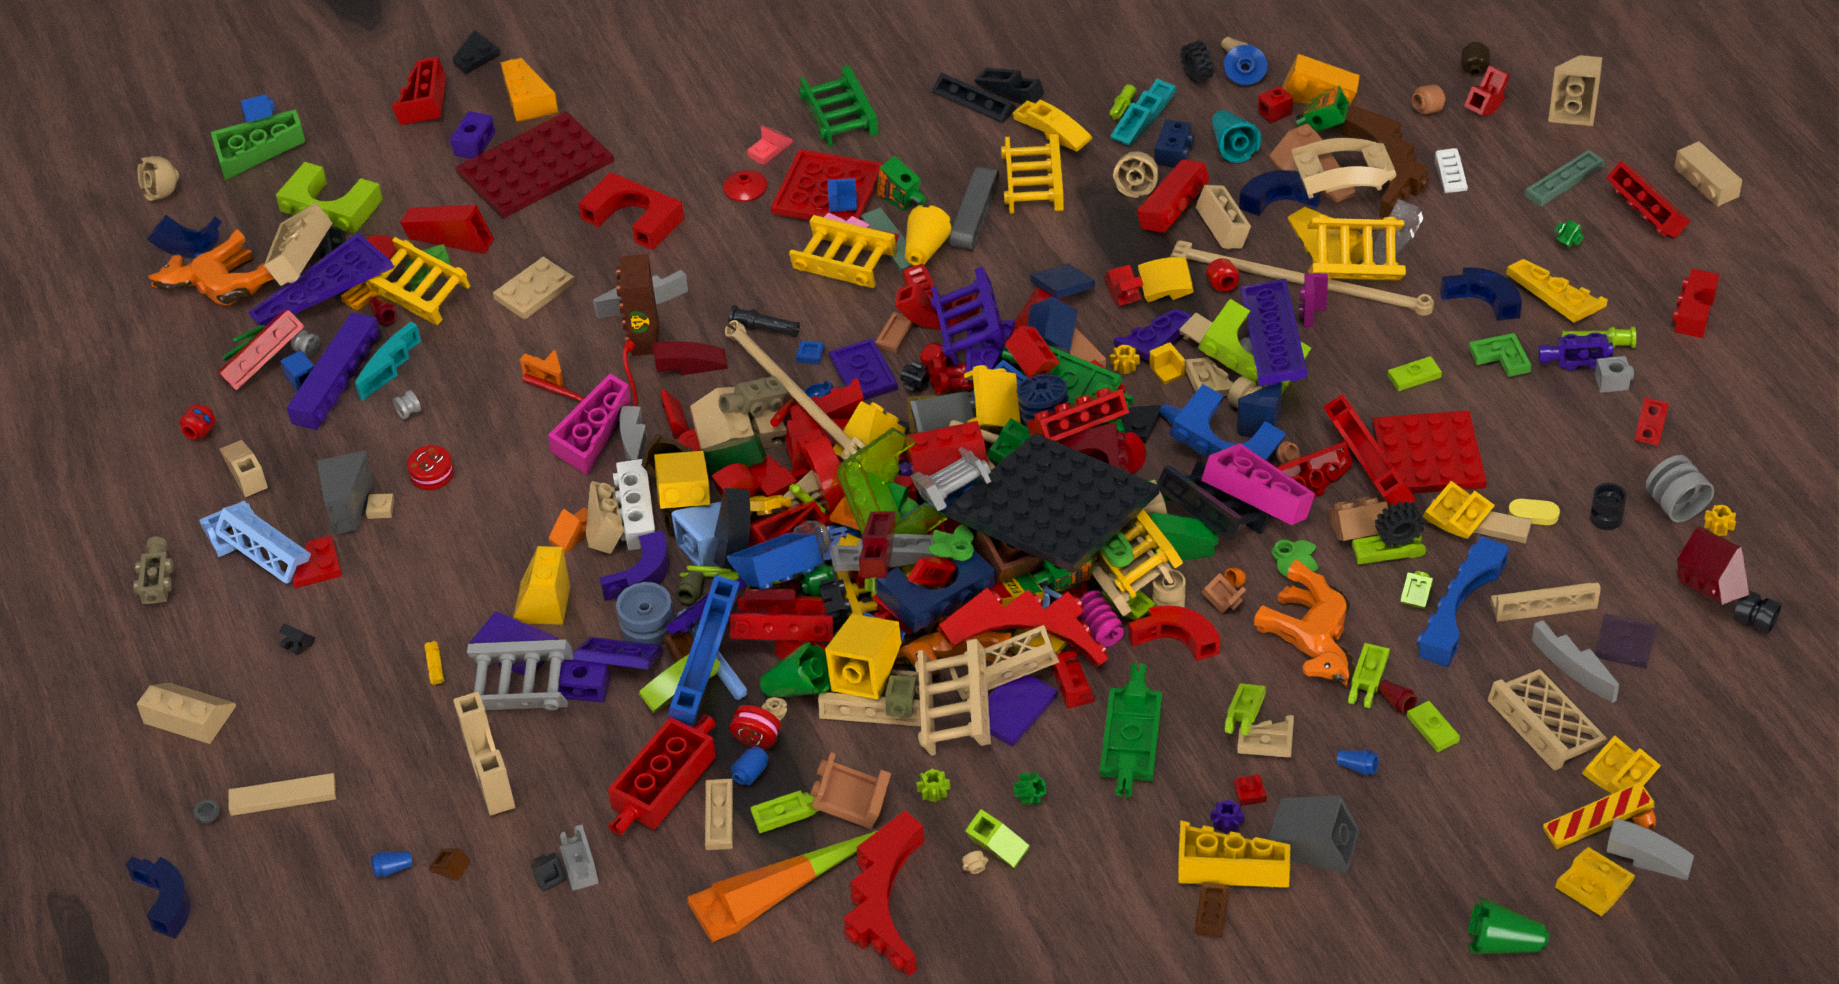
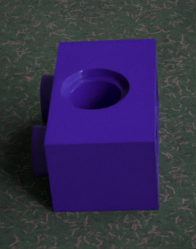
M468 111L450 138V144L455 156L472 159L483 153L496 132L492 115Z
M574 659L564 660L561 662L558 692H561L567 700L604 703L611 679L608 664Z

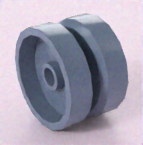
M642 582L629 586L618 596L616 609L622 637L628 642L651 645L663 643L664 635L669 633L665 626L674 620L670 593L659 584Z

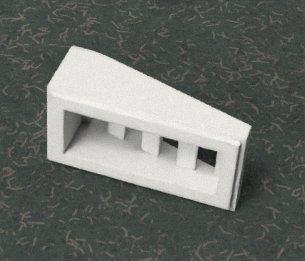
M1454 148L1436 151L1434 164L1444 192L1467 191L1468 187L1458 150Z

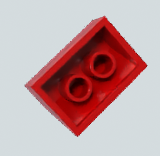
M978 421L905 435L907 457L913 474L919 471L924 476H931L962 458L958 451L961 447L967 451L971 450L980 461L985 460L988 464L984 439Z

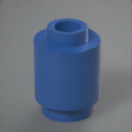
M757 746L747 749L731 766L733 779L740 785H751L767 767L769 757L766 752Z

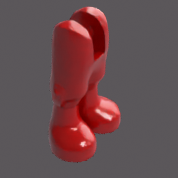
M930 357L928 370L930 382L934 385L936 395H946L957 390L968 391L974 389L973 380L967 381L964 376L966 373V363H961L955 367H945L940 357Z

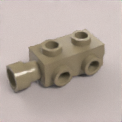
M775 376L760 378L737 384L733 393L723 394L719 397L718 404L724 414L740 409L743 414L751 413L756 416L765 409H771V411L779 410L788 392Z
M155 536L149 538L146 545L147 554H141V561H136L135 564L139 580H134V592L136 595H139L142 604L167 602L168 591H172L170 573H173L174 565L172 558H168L166 553L167 541L162 537Z

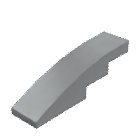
M682 270L662 280L658 275L652 277L656 305L688 292L686 274ZM616 288L593 299L598 319L623 315L620 314L619 300L622 297H617Z
M894 534L889 568L917 563L919 558L937 557L928 550V547L934 544L933 535ZM859 539L857 546L832 545L830 554L834 571H860L858 560L863 548L862 539Z
M1543 620L1534 624L1532 641L1550 661L1589 691L1611 703L1617 701L1619 683L1590 648L1580 652L1567 634L1557 638Z

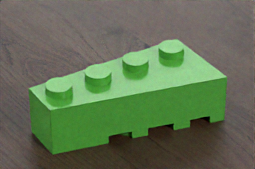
M296 109L211 132L225 180L305 142Z

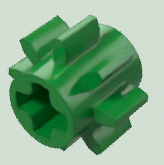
M1569 219L1566 223L1559 221L1554 229L1558 234L1556 240L1571 248L1573 243L1579 246L1584 238V235L1580 233L1583 228Z
M1038 772L1019 774L1020 780L1014 782L1013 787L1015 797L1022 800V805L1041 803L1040 797L1046 795L1045 780L1038 777Z

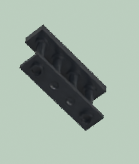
M1197 461L1191 475L1186 476L1172 466H1164L1157 485L1160 486V492L1226 540L1234 539L1239 525L1242 524L1248 525L1259 534L1263 533L1271 515L1202 481L1201 479L1206 467L1204 463Z

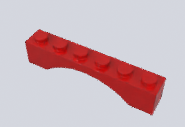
M1341 394L1325 405L1323 409L1388 505L1394 504V506H1397V502L1400 501L1404 505L1405 501L1410 503L1415 501L1416 499L1344 394Z

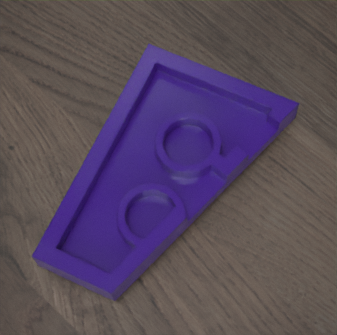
M1176 308L1153 319L1152 324L1143 329L1137 327L1131 330L1132 334L1124 338L1121 336L1114 338V346L1129 345L1132 348H1136V354L1150 362V351L1169 342L1172 344L1182 335L1179 329L1193 315Z
M1001 320L1006 340L1013 333L1015 320ZM983 323L967 330V337L986 330L985 327L989 325ZM987 339L967 347L966 373L972 371L973 367L980 365L987 366V369L993 370L998 365L1006 346L998 347L994 339Z
M741 577L734 580L740 582L738 591L747 586ZM708 594L665 626L670 635L679 630L683 634L695 626L693 622L701 620Z

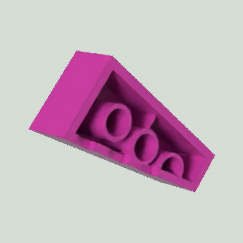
M610 373L548 435L550 452L588 476L620 421L621 407L628 406L631 402L629 385Z
M1240 443L1209 455L1201 479L1290 525L1307 519L1315 493Z

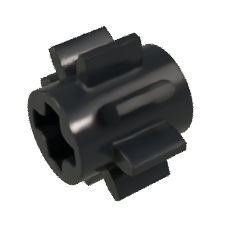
M914 361L911 365L906 364L900 375V379L905 382L903 387L918 392L919 388L924 389L930 379V374L925 371L927 366Z

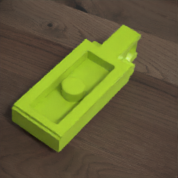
M800 790L752 806L750 808L759 834L816 814L820 810L811 807L814 797L808 794V792L802 793Z

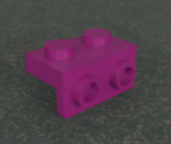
M1326 273L1304 274V287L1299 289L1300 301H1303V304H1299V318H1303L1304 327H1313L1314 311L1326 310L1328 274Z

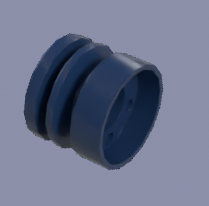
M1035 375L1025 379L1017 388L1022 425L1027 428L1026 421L1034 419L1035 413L1048 410L1050 413L1055 411V406L1069 402L1066 381L1056 375Z

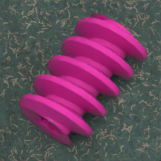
M1090 591L1080 598L1084 612L1079 618L1091 630L1090 634L1096 642L1099 641L1104 647L1112 646L1124 636L1125 630L1121 628L1122 622L1117 618L1115 612L1112 611L1110 605L1107 604L1105 598H1102L1103 595L1100 591Z

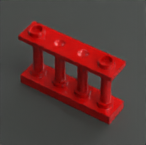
M739 595L738 613H730V639L831 642L833 639V625H839L840 622L833 623V616L827 615L822 597L795 596V600H744V595Z

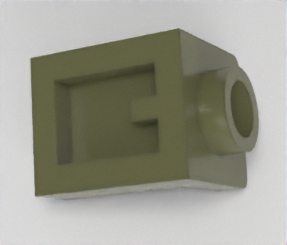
M890 675L885 694L887 716L912 717L916 677Z

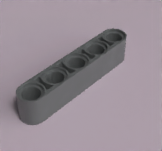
M975 168L951 230L950 246L972 250L975 248L998 186V169Z

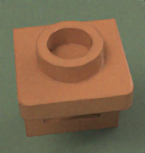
M1219 573L1201 593L1223 613L1229 607L1234 610L1243 601L1240 596L1246 589L1242 587L1237 591Z

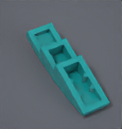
M1156 79L1148 92L1144 90L1136 104L1131 103L1110 138L1131 146L1164 110L1177 91L1176 86Z
M411 321L395 333L365 365L355 381L358 397L361 401L397 377L396 368L410 359L408 351L421 342L418 326Z

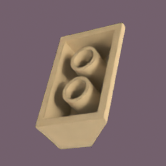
M1579 55L1555 67L1548 122L1593 126L1602 57Z
M735 387L716 388L690 406L700 449L734 438L739 440L754 435L748 413L743 414L740 409H737L735 412L724 414L719 408V397L723 394L733 393Z
M173 683L150 685L138 701L137 707L144 724L210 744L235 709L236 703Z

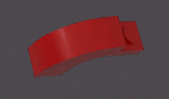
M918 282L897 290L895 307L907 319L922 327L941 330L937 311L934 310L930 298L932 296L928 295ZM975 292L946 304V311L977 299L979 293ZM980 308L949 320L950 327L965 321V318L978 314Z
M818 429L799 436L796 440L813 471L819 488L821 502L828 514L831 515L841 499L850 495V491L831 443L826 436L823 437Z
M1171 605L1149 608V617L1140 618L1129 623V641L1132 647L1160 638H1172L1184 643L1190 649L1196 661L1220 654V636L1217 630L1207 618L1191 609Z

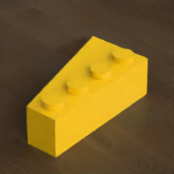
M1180 822L1178 883L1202 884L1203 882L1218 885L1289 888L1290 844L1258 837L1250 840L1243 838L1240 833L1230 831L1229 835L1214 832L1213 827L1203 825L1202 829L1191 827L1190 822Z

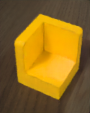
M1169 342L1150 351V369L1163 384H1168L1185 376V359Z

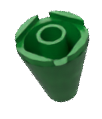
M805 643L761 676L760 688L762 692L769 698L821 694L829 690L831 685L824 650L818 645H810L811 643Z
M1479 898L1478 900L1481 904L1474 905L1468 927V934L1473 935V943L1467 942L1469 952L1474 954L1540 952L1543 947H1547L1549 931H1546L1544 924L1486 898Z

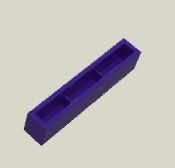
M351 312L287 406L291 424L317 430L320 424L325 421L328 412L337 403L338 397L347 388L350 379L354 373H357L360 364L369 355L374 343L380 338L381 331L375 317Z

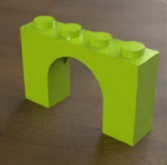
M304 162L276 194L281 212L295 215L317 203L331 220V226L354 234L383 201L379 183L362 178L340 199L334 201L316 200L315 197L327 185V180L323 167Z
M1229 299L1204 334L1198 349L1259 385L1254 356L1241 346L1237 337V333L1244 325L1250 310ZM1301 342L1304 359L1306 360L1311 347ZM1290 380L1281 382L1282 394L1291 382Z

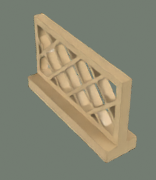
M1540 669L1507 683L1502 679L1493 682L1488 698L1489 703L1554 771L1562 768L1564 761L1606 743L1607 738ZM1538 680L1544 686V689L1531 686L1530 682ZM1513 689L1525 692L1524 697L1516 695ZM1528 693L1543 696V701L1528 698ZM1547 697L1558 700L1561 706L1546 703ZM1528 706L1541 709V714L1534 713ZM1545 710L1559 713V719L1545 716ZM1563 716L1574 717L1578 723L1565 721ZM1545 724L1558 726V731H1551ZM1562 728L1577 731L1576 736L1561 733ZM1580 733L1590 734L1594 739L1580 738ZM1561 741L1575 744V747L1568 749Z
M891 670L888 679L890 675L916 677V681H919V676L914 671ZM887 683L879 700L844 693H833L830 687L826 692L819 694V718L921 727L919 686L915 688L914 696L918 700L913 699V713L910 718L886 715L884 696L888 686Z

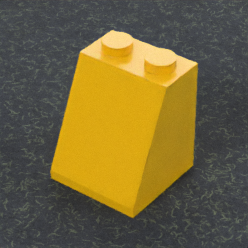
M861 401L843 430L851 440L856 436L868 446L866 450L857 449L862 455L859 458L854 455L851 457L855 460L853 466L864 473L894 482L906 428L898 424L899 418L889 412L883 414L885 409L878 404L872 402L868 405ZM836 442L833 449L835 454L842 458L840 454L844 449Z
M703 451L654 454L657 500L661 509L710 505L709 480Z
M537 547L522 578L513 619L525 624L563 625L571 588L563 547Z
M857 614L850 615L825 649L831 691L876 700L880 699L902 643L899 622Z

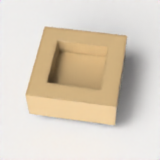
M393 493L369 494L366 508L367 518H392L394 507Z

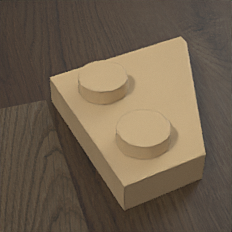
M1208 357L1185 359V370L1195 392L1204 384L1223 395V397L1228 396L1229 390L1234 383L1228 379L1229 374L1218 368Z
M1294 715L1285 716L1284 722L1272 724V721L1268 720L1258 725H1251V731L1248 735H1242L1240 727L1238 753L1291 757Z

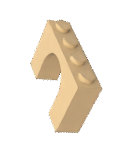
M479 691L453 699L462 736L489 815L492 816L515 808L507 771L499 749L496 750Z

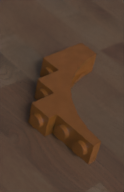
M1353 105L1346 115L1345 122H1343L1342 135L1348 138L1384 144L1394 166L1396 177L1391 182L1389 181L1388 189L1381 199L1380 218L1391 217L1393 213L1398 212L1404 199L1407 200L1410 194L1417 197L1423 189L1425 190L1430 182V177H1428L1429 167L1415 162V144L1402 140L1403 134L1401 133L1400 122Z

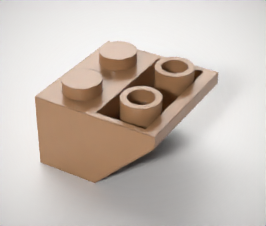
M1368 496L1358 498L1355 504L1348 501L1333 503V508L1326 509V513L1337 540L1346 541L1379 534L1375 527V520L1378 519L1377 515L1379 513L1384 514L1382 511L1384 508L1388 510L1387 501H1379L1378 497L1372 498Z

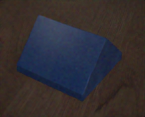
M1051 296L1030 306L1027 326L1035 327L1047 345L1070 354L1077 310Z
M1281 382L1266 386L1238 399L1237 433L1240 436L1252 438L1265 421L1278 428L1281 418Z

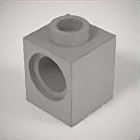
M1626 356L1597 359L1594 376L1600 393L1629 390L1630 380L1634 379V370L1632 365L1628 364Z

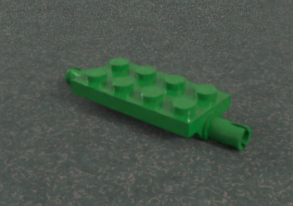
M1049 346L1060 363L1048 374L1059 376L1066 381L1070 405L1076 403L1075 399L1084 395L1095 396V391L1109 387L1110 390H1117L1123 380L1119 374ZM1003 350V359L1018 364L1009 350ZM1021 368L1020 372L1027 377ZM1123 393L1129 410L1131 407L1128 404H1133L1134 397Z
M1137 663L1131 664L1130 679L1122 688L1110 687L1100 777L1117 778L1115 793L1119 797H1123L1124 788L1126 790L1125 797L1132 795L1133 780L1153 781L1162 691H1152L1147 687L1145 683L1147 666L1143 663H1140L1139 671H1137Z

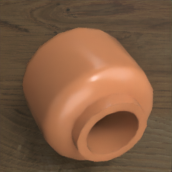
M1438 85L1420 86L1412 96V105L1420 114L1438 113L1444 107L1446 97Z

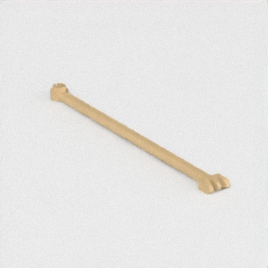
M1177 241L1170 256L1186 257L1187 260L1210 264L1219 258H1226L1234 264L1238 271L1278 280L1286 279L1287 282L1304 285L1305 273L1192 249V243ZM1328 279V291L1409 308L1423 316L1431 314L1434 308V301L1427 294L1414 298Z
M737 320L730 321L729 324L736 330L726 326L725 335L734 341L737 340L772 377L775 376L786 391L844 449L840 456L853 466L855 460L851 457L854 455L859 458L862 454L857 449L866 450L868 446L856 436L851 440L746 334L743 324Z

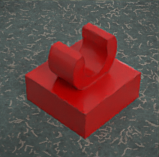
M1261 775L1241 776L1234 779V788L1241 806L1266 802L1267 795Z

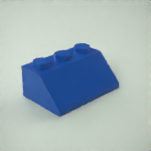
M789 532L727 555L729 563L745 584L757 587L759 590L772 587V582L777 580L783 582L793 579V574L800 572V574L811 572L814 570V566L823 563L816 534Z

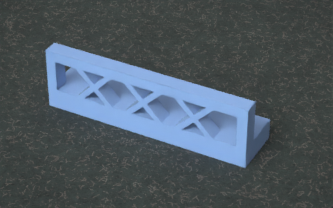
M240 503L222 509L215 534L287 584L292 581L297 565L309 561L311 553ZM227 522L232 525L234 535L224 530ZM242 534H246L250 538L252 547L249 548L245 545ZM260 547L267 549L270 560L263 558ZM281 559L288 564L286 573L281 570L278 560Z

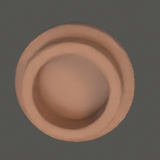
M1286 441L1278 445L1276 455L1279 462L1283 463L1299 457L1300 452L1297 445Z

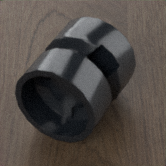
M1603 483L1594 489L1590 520L1595 527L1602 530H1614L1622 524L1627 494L1621 486L1614 483Z
M1749 590V595L1740 598L1733 620L1745 625L1753 623L1754 629L1769 634L1779 617L1782 603L1770 598L1762 600L1760 594Z

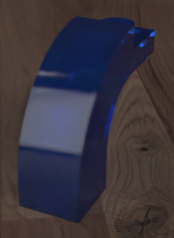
M1271 171L1254 177L1243 187L1239 196V209L1260 216L1270 203L1284 199L1294 200L1317 208L1320 203L1321 191L1314 193L1313 197L1309 198L1298 171Z
M165 215L155 226L147 240L169 254L195 259L199 255L213 249L220 238L218 236L220 234L218 228L222 221L214 217L204 228L194 230L178 224Z
M1467 267L1463 268L1462 275L1444 276L1441 279L1440 295L1442 300L1465 297L1478 298L1487 302L1492 307L1497 321L1520 318L1522 299L1519 291L1510 280L1499 273L1483 268Z
M131 856L126 863L131 879L160 892L158 899L146 914L152 930L176 939L186 924L190 912L189 894L179 870L162 857H159L156 863L153 864L147 859L140 860Z

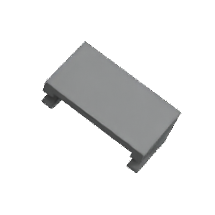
M583 825L575 826V836L572 838H567L565 832H562L560 835L562 846L559 847L572 891L599 884Z

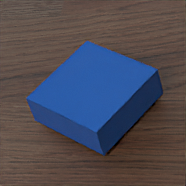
M801 340L796 355V362L820 365L825 349L824 343Z

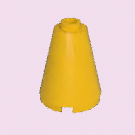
M923 205L917 206L912 209L908 216L905 258L914 266L925 264L951 234L952 226L949 215L936 206L930 205L929 208L922 207Z

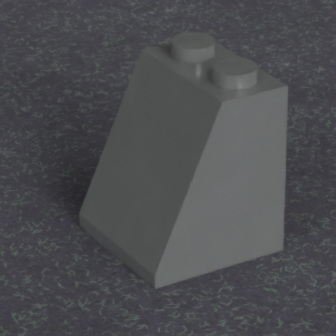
M967 391L910 402L917 433L949 427L952 420L967 423L968 420L974 418L973 412L976 411L974 398H969Z
M366 451L318 460L317 465L323 499L333 535L358 530L367 507L368 496L372 494L375 487Z
M1341 795L1281 798L1279 807L1274 814L1272 829L1268 833V840L1290 844V861L1340 873H1348L1360 829Z

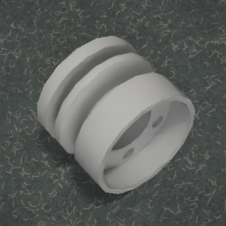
M1684 455L1670 457L1657 465L1648 476L1645 485L1647 493L1654 498L1656 503L1661 505L1662 510L1668 517L1677 523L1688 521L1699 515L1709 505L1715 491L1708 479L1699 473L1697 467Z

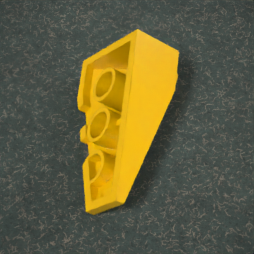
M1304 207L1289 215L1288 221L1296 235L1302 239L1305 250L1311 254L1312 261L1315 263L1317 261V229H1308V223L1315 216L1324 214ZM1326 229L1327 261H1329V264H1338L1340 262V230ZM1349 230L1350 261H1352V264H1357L1363 260V235L1357 230Z

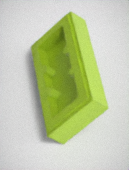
M1429 356L1390 369L1387 376L1399 392L1441 378L1442 371L1432 357Z
M1430 701L1407 711V718L1437 753L1460 741L1459 734Z

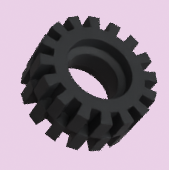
M1198 40L1182 46L1180 57L1183 60H1181V63L1184 64L1183 69L1187 72V77H1190V81L1198 83L1212 78L1215 72L1213 69L1214 63H1212L1213 57H1210L1211 52L1209 49L1207 50V45L1203 44V41Z
M1402 501L1397 502V506L1391 504L1389 505L1390 509L1384 508L1382 510L1384 514L1379 513L1377 515L1378 519L1375 520V527L1383 543L1387 544L1388 547L1393 545L1394 548H1398L1399 544L1402 547L1406 546V542H1414L1413 538H1419L1421 536L1419 532L1424 531L1425 522L1415 504H1410L1408 501H1405L1404 505Z

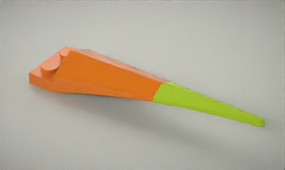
M877 831L712 883L711 888L688 896L687 904L710 941L715 942L737 933L811 880L856 854L857 846Z

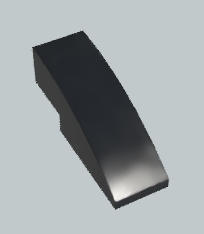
M986 67L974 79L976 84L987 91L1019 104H1024L1026 101L1036 103L1045 94L1040 79L1023 78L1020 70Z
M727 487L724 489L714 533L719 539L713 561L723 569H734L729 563L727 555L746 549L749 545L750 498L749 490Z

